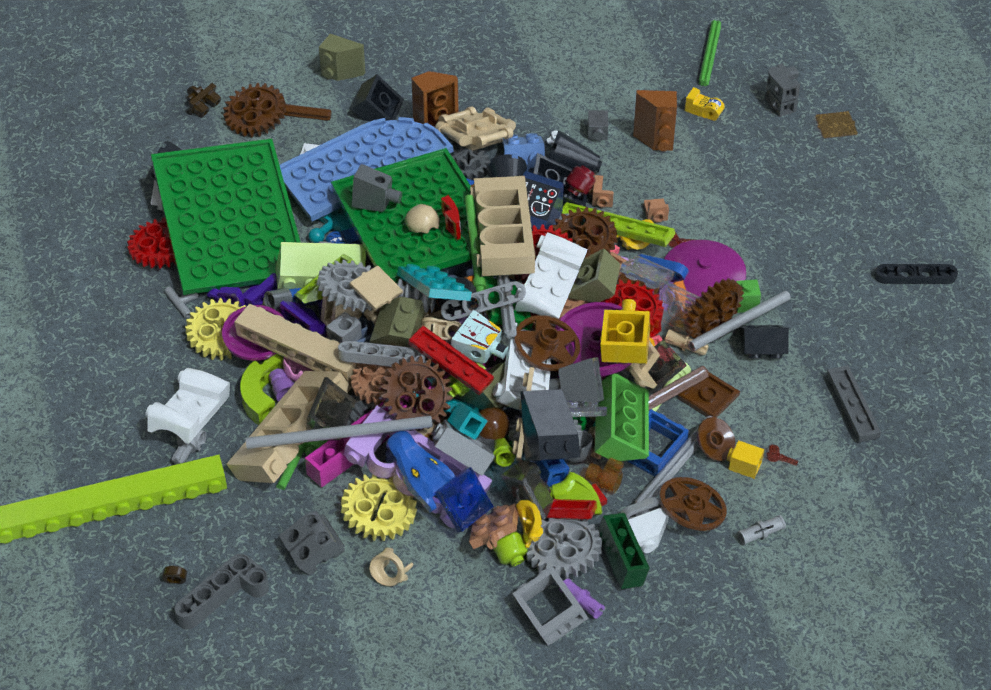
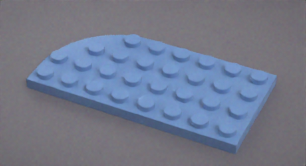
M399 117L398 120L389 121L382 118L365 123L280 164V169L286 189L313 222L342 207L332 190L331 181L355 175L361 164L376 169L447 148L449 153H452L453 146L439 130L426 122L421 124L414 122L413 118Z

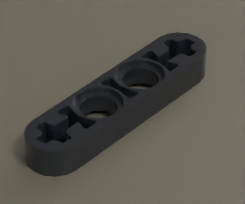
M880 264L875 271V279L882 284H952L956 281L958 275L957 268L950 264ZM907 272L911 276L904 277L900 273ZM923 272H928V273H930L932 276H931V277H925V276H923L921 273H923Z

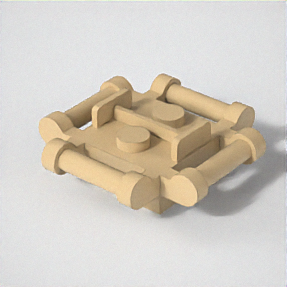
M471 106L464 111L451 115H440L438 118L439 122L435 128L457 144L474 151L503 141V138H512L516 123L511 119L499 116L491 108H485L483 113H477L476 109Z

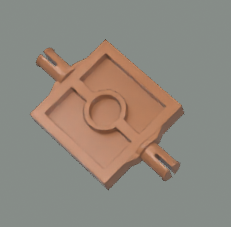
M516 504L496 506V508H493L492 514H482L473 521L469 540L473 549L487 544L488 548L494 549L493 547H497L499 539L517 530L519 515Z

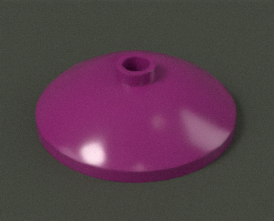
M254 305L256 307H262L269 313H272L274 315H280L281 317H283L278 311H276L273 308L263 305ZM246 307L234 311L226 319L222 328V338L224 345L233 355L241 359L257 361L277 354L237 335L235 320Z

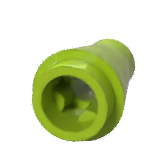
M506 438L494 440V462L502 467L511 465L516 457L513 454V448L509 445Z

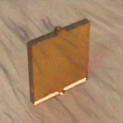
M849 111L816 115L819 124L818 128L821 129L824 138L858 134L855 121L852 120Z

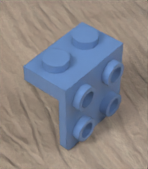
M536 133L526 134V137L513 135L509 139L503 138L504 155L510 154L512 158L518 159V156L522 157L527 165L537 153L545 156L544 142L541 136H537Z

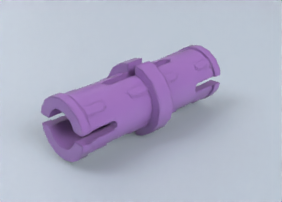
M569 578L563 581L580 606L592 615L593 618L596 619L602 615V611L605 609L604 605L591 597L588 590H582Z

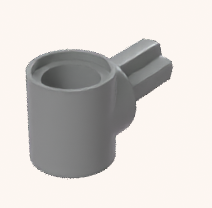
M200 430L189 444L184 443L177 435L179 447L172 457V462L175 464L185 463L190 453H194L196 450L200 451L201 444H204L206 441V431Z

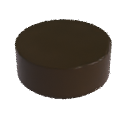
M167 566L163 569L162 579L169 584H183L186 582V569L179 566Z

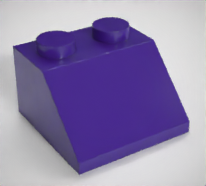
M282 301L280 303L281 315L285 320L297 323L303 328L317 332L327 338L326 325L312 309L306 308L301 303Z

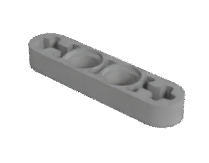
M514 281L472 293L471 298L474 297L479 301V307L474 311L481 313L519 302L526 296V288L521 282ZM514 285L517 288H521L522 292L518 293V298L515 295L506 296L508 301L505 302L502 288H505V292L512 291ZM493 291L500 294V301L497 304H491L488 300L489 294ZM452 299L446 301L441 308L443 317L447 320H457L469 316L472 310L467 307L468 301L462 300V306L466 313L462 314L463 310H458L454 312L455 316L453 317L451 314H447L446 310L449 309L450 304L453 307L461 306L459 303L461 300Z
M344 341L338 345L339 358L346 362L391 367L395 362L399 364V360L402 358L407 361V358L413 356L415 361L419 356H422L423 363L425 362V356L411 347L356 341Z

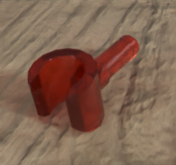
M675 232L669 245L671 248H674L681 243L697 239L679 238Z
M777 445L769 446V452H767V459L769 461L777 462L780 460L797 466L798 460L780 454V449Z

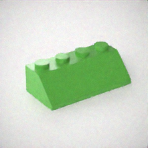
M616 373L608 375L602 381L604 400L596 402L595 453L613 462L646 459L649 456V390Z

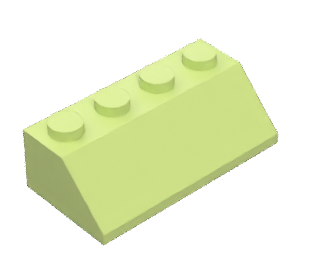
M281 242L276 263L277 289L304 287L319 274L323 266L327 267L328 263H333L342 254L351 257L357 265L362 262L363 267H365L366 250L363 244Z

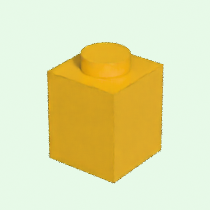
M738 440L735 449L730 448L727 456V461H730L729 470L755 479L762 464L764 449Z

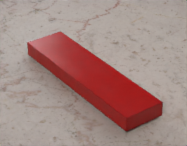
M422 326L408 341L410 346L428 359H431L435 364H439V367L478 395L494 380L493 375L425 326Z

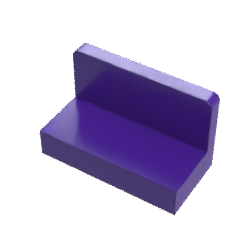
M272 273L261 284L252 285L243 293L246 299V306L249 304L262 305L264 294L268 291L277 290V275L275 273Z

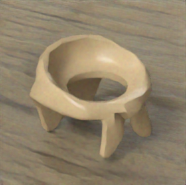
M387 547L383 552L372 558L369 569L374 580L381 585L391 587L408 579L405 573L412 568L413 563L411 562L404 568L400 558L393 553L394 549ZM389 560L393 561L397 567L398 572L395 578L389 577L384 571V568L390 562Z

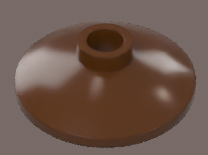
M709 417L700 423L697 430V439L703 453L714 461L727 460L730 448L735 449V437L729 425L717 417Z

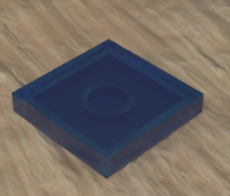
M472 467L465 468L435 492L457 532H463L494 507Z

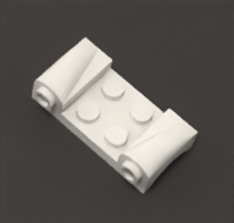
M547 232L546 236L541 235L537 244L540 251L535 261V273L529 275L524 285L526 296L523 300L517 302L515 310L518 312L528 311L559 319L587 249ZM518 288L515 295L516 298L519 297L518 293L522 292L521 288Z
M502 332L500 343L508 346L505 360L504 378L500 383H496L493 396H496V402L522 411V409H519L520 391H526L527 387L523 386L524 372L529 373L530 367L534 366L527 363L518 354L514 345V337L506 338L505 333ZM520 343L523 350L531 357L532 348ZM551 358L546 360L544 364H551ZM534 367L531 391L549 390L550 371Z
M192 368L180 371L177 379L179 390L165 405L155 402L153 405L148 406L146 410L148 432L152 433L159 429L169 430L177 434L184 443L189 444L228 399L230 382L210 373Z

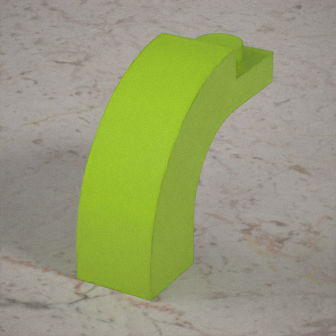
M279 354L267 358L261 365L253 361L241 378L240 390L244 410L248 417L258 426L275 407V401L262 390L270 382L269 374L275 369H283V357Z

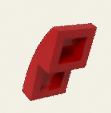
M447 195L441 198L446 229L458 240L461 239L459 212L454 201Z

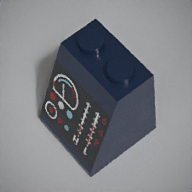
M525 171L523 176H525L531 229L533 231V226L535 225L538 230L544 224L545 229L548 230L551 225H555V219H559L562 214L564 183Z

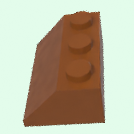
M428 71L411 78L414 122L421 124L426 122L436 127L440 115H451L458 112L457 76Z
M636 90L633 136L652 150L673 151L677 114V91Z

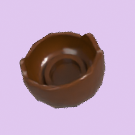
M491 407L479 411L488 420L479 436L485 439L496 440L504 438L509 434L510 421L508 415L503 410Z

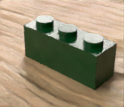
M626 514L603 515L598 529L599 535L602 540V547L620 588L626 589L643 586L650 567Z

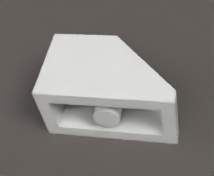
M662 507L628 520L644 553H650L658 547L668 523L669 516Z

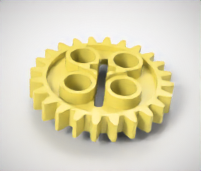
M220 298L218 303L211 299L210 305L203 302L202 309L196 306V313L190 312V319L186 320L187 326H185L187 341H190V347H195L196 353L203 351V357L211 354L212 360H214L216 355L220 357V360H223L224 355L232 359V353L229 352L223 342L222 328L226 319L234 311L246 307V305L239 307V301L231 304V299L223 303L222 298Z
M372 474V478L369 479L366 475H363L362 481L355 478V483H349L348 490H344L341 500V513L344 514L343 520L349 521V528L356 527V534L361 531L364 532L363 538L370 534L373 541L376 540L377 536H381V539L385 541L386 535H389L393 540L396 533L402 536L403 531H408L410 524L414 523L417 501L413 500L414 496H407L397 490L393 483V477L387 480L385 478H377V476ZM383 493H386L383 503L380 505L375 520L371 521V519L374 516V511L377 510L379 506L380 499Z

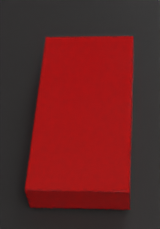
M551 499L545 510L546 518L592 519L597 509V503L595 500Z

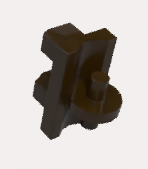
M211 83L204 90L201 86L198 88L190 86L187 89L188 96L186 97L190 108L186 113L189 115L195 113L202 118L209 112V107L205 105L206 102L212 107L217 106L221 101V97L215 92L216 85Z

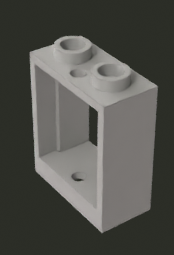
M446 420L442 424L438 423L432 432L436 448L482 476L495 457L490 447L458 431Z
M553 566L541 571L536 578L522 584L513 593V596L547 645L554 643L588 619L583 608ZM556 582L572 606L542 626L526 602Z

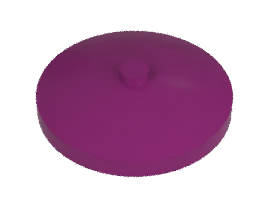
M687 241L671 249L664 258L679 262L688 268L689 273L684 280V284L690 300L688 303L695 304V299L701 297V292H707L708 286L713 287L716 281L720 283L722 279L726 281L727 278L734 279L735 281L746 280V266L740 255L727 245L716 241ZM662 278L664 284H666L667 282H674V283H675V282H678V281H674V280H669V279Z
M593 302L571 309L560 320L574 330L580 341V353L575 363L598 357L601 376L611 375L622 371L632 364L602 362L601 360L604 310H622V307L612 303ZM556 325L555 329L557 331H564L562 328ZM572 342L565 347L571 356H573L575 351L574 343Z

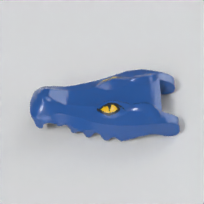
M407 431L396 432L388 439L386 447L391 450L396 458L399 473L403 475V483L406 485L407 490L424 505L429 513L437 508L432 497L441 491L449 488L454 496L462 492L454 473L449 467L424 450Z

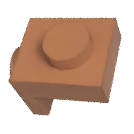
M595 175L596 182L589 191V195H593L592 206L612 207L614 192L602 190L603 176Z

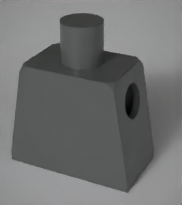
M363 164L359 166L353 178L352 207L382 212L385 211L389 202L400 203L402 192L392 189L391 176Z
M598 357L559 368V378L549 380V390L562 389L566 401L599 402L604 400Z

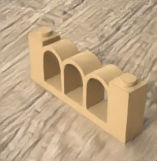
M525 176L475 178L474 187H470V195L475 200L476 216L478 219L480 254H476L477 267L482 269V276L535 273V253Z
M304 371L250 437L317 429L316 423L324 420L332 413L335 403H340L343 397L350 391V385L340 371ZM245 441L229 460L227 466L240 481L275 483L287 468L286 465L298 454V445L303 443L247 449Z

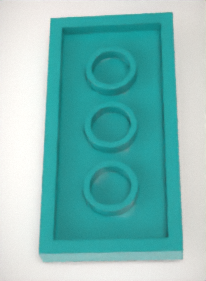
M407 264L406 267L398 266L397 275L429 298L470 301L472 292L466 289L464 284L457 283L455 278L448 277V273L441 272L438 267L427 266V269H423L414 264Z

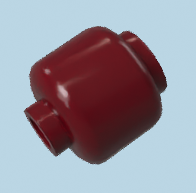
M583 165L581 167L575 166L566 178V183L569 185L567 190L576 196L579 193L587 195L596 182L595 173Z

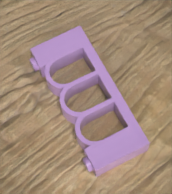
M376 406L362 424L393 420L394 416L386 417L387 411ZM405 430L424 450L447 465L454 473L456 479L461 482L460 488L462 492L457 496L452 495L447 499L432 497L437 506L432 512L441 514L440 519L448 527L460 530L488 492L492 480L484 474L483 476L439 450L435 447L433 441L416 430ZM396 432L350 438L343 454L348 461L361 467L366 464L369 471L377 477H393V483L397 490L407 496H413L403 483V475L399 473L396 462L390 464L383 463L374 455V452L387 435L392 436Z

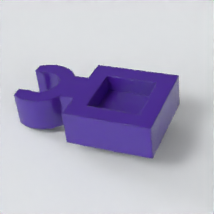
M221 287L220 290L214 288L207 294L208 297L214 298L215 303H218L219 299L222 298L223 303L231 299V304L239 301V307L246 305V299L239 287Z

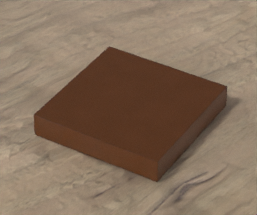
M709 372L708 378L679 393L678 400L705 417H718L740 395V391Z

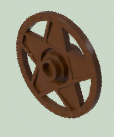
M544 315L532 316L523 320L516 328L517 334L514 337V345L518 354L527 363L538 369L559 371V368L574 364L579 356L580 341L577 334L569 325L557 318ZM535 322V331H521L525 326ZM550 323L559 326L564 331H557ZM572 342L574 343L575 350L573 356L565 348ZM520 343L532 348L531 357L523 350ZM552 358L560 364L551 365L544 364V362Z
M676 477L666 481L660 489L659 502L662 509L672 520L684 527L699 531L713 530L719 527L726 517L727 508L723 498L716 490L702 481L688 477ZM684 484H690L693 486H697L698 488L691 490ZM670 487L674 496L665 499V491ZM711 495L718 503L719 508L709 502ZM704 517L716 520L713 523L702 524Z

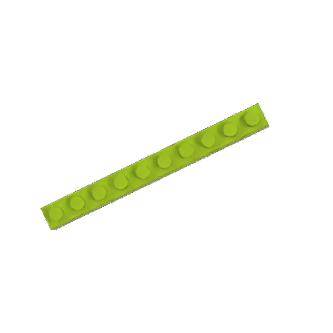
M220 455L0 506V543H9L14 539L23 537L31 538L36 534L48 531L56 532L60 528L80 526L85 522L94 520L102 521L110 516L126 515L131 511L140 509L147 510L160 504H172L177 500L185 498L193 499L206 493H218L223 489H227Z

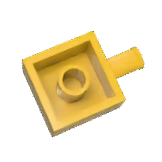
M626 299L622 302V310H604L601 336L602 362L647 364L650 311H635L636 302L632 299Z

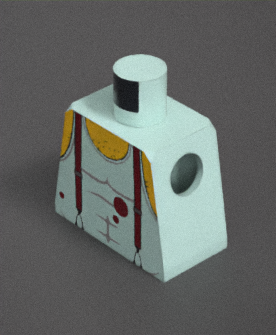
M474 310L451 340V346L469 359L482 364L486 363L492 354L503 359L508 351V346L500 343L502 330Z

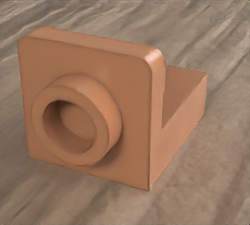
M664 198L644 200L643 205L647 219L653 222L668 220L669 206L665 204Z

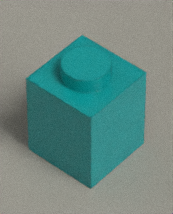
M459 401L447 421L458 431L476 440L488 420L476 410Z

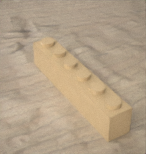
M249 304L235 320L238 336L314 371H340L349 385L352 381L351 375H354L353 369H358V363L340 360L338 355V345L340 343L337 341L329 340L317 332L309 331L297 323L289 322L280 315L269 313L262 307Z

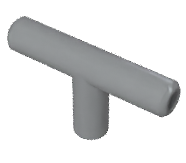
M167 287L165 293L184 318L190 317L191 311L185 304L198 298V293L179 297L172 287Z

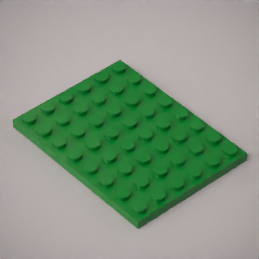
M272 139L151 154L152 166L183 295L208 292L214 288L220 290L221 287L261 284L272 273L276 274V263L281 242L301 243Z
M447 148L376 168L375 170L392 177V189L402 192L400 203L389 202L385 211L382 212L352 207L354 175L331 181L332 190L375 267L379 266L395 283L402 279L397 275L398 266L406 267L407 264H414L423 269H427V266H435L441 270L472 260L465 196L470 195L471 186ZM447 195L454 201L459 212L461 239L458 240L446 229L441 198ZM474 200V208H475V216H476V206H475V200ZM419 204L431 206L439 217L438 229L432 227L428 234L411 232L405 223L406 215L413 207ZM476 216L477 233H478V219H477V216ZM478 235L479 249H480V238H479V235Z

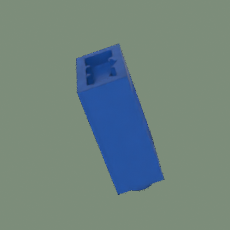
M650 409L649 430L653 429L674 441V443L661 458L649 451V456L646 459L626 461L656 477L686 442L689 430L681 424L666 418L663 414Z

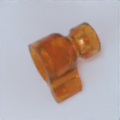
M610 458L604 469H601L599 465L591 463L586 471L585 479L592 483L598 482L601 489L615 494L622 482L624 463Z

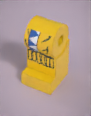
M694 87L686 97V112L713 121L718 119L725 108L724 103L720 99L700 94L699 89Z

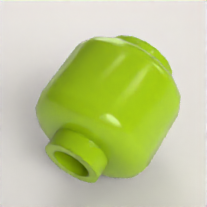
M518 532L502 537L498 540L497 547H493L500 563L503 565L511 564L512 567L525 561L523 557L528 552V548H525V543Z

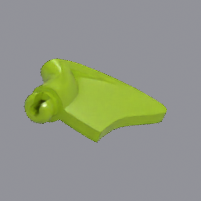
M569 472L565 480L552 484V487L545 489L548 499L595 500L597 509L594 515L602 514V506L596 491L586 479L576 473Z

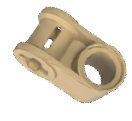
M433 317L421 319L423 326L444 341H451L453 338L449 336L448 330L456 333L462 326V324L456 321L440 320Z

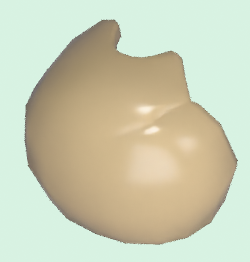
M419 204L407 213L405 223L411 232L428 234L432 227L438 229L440 220L431 206Z

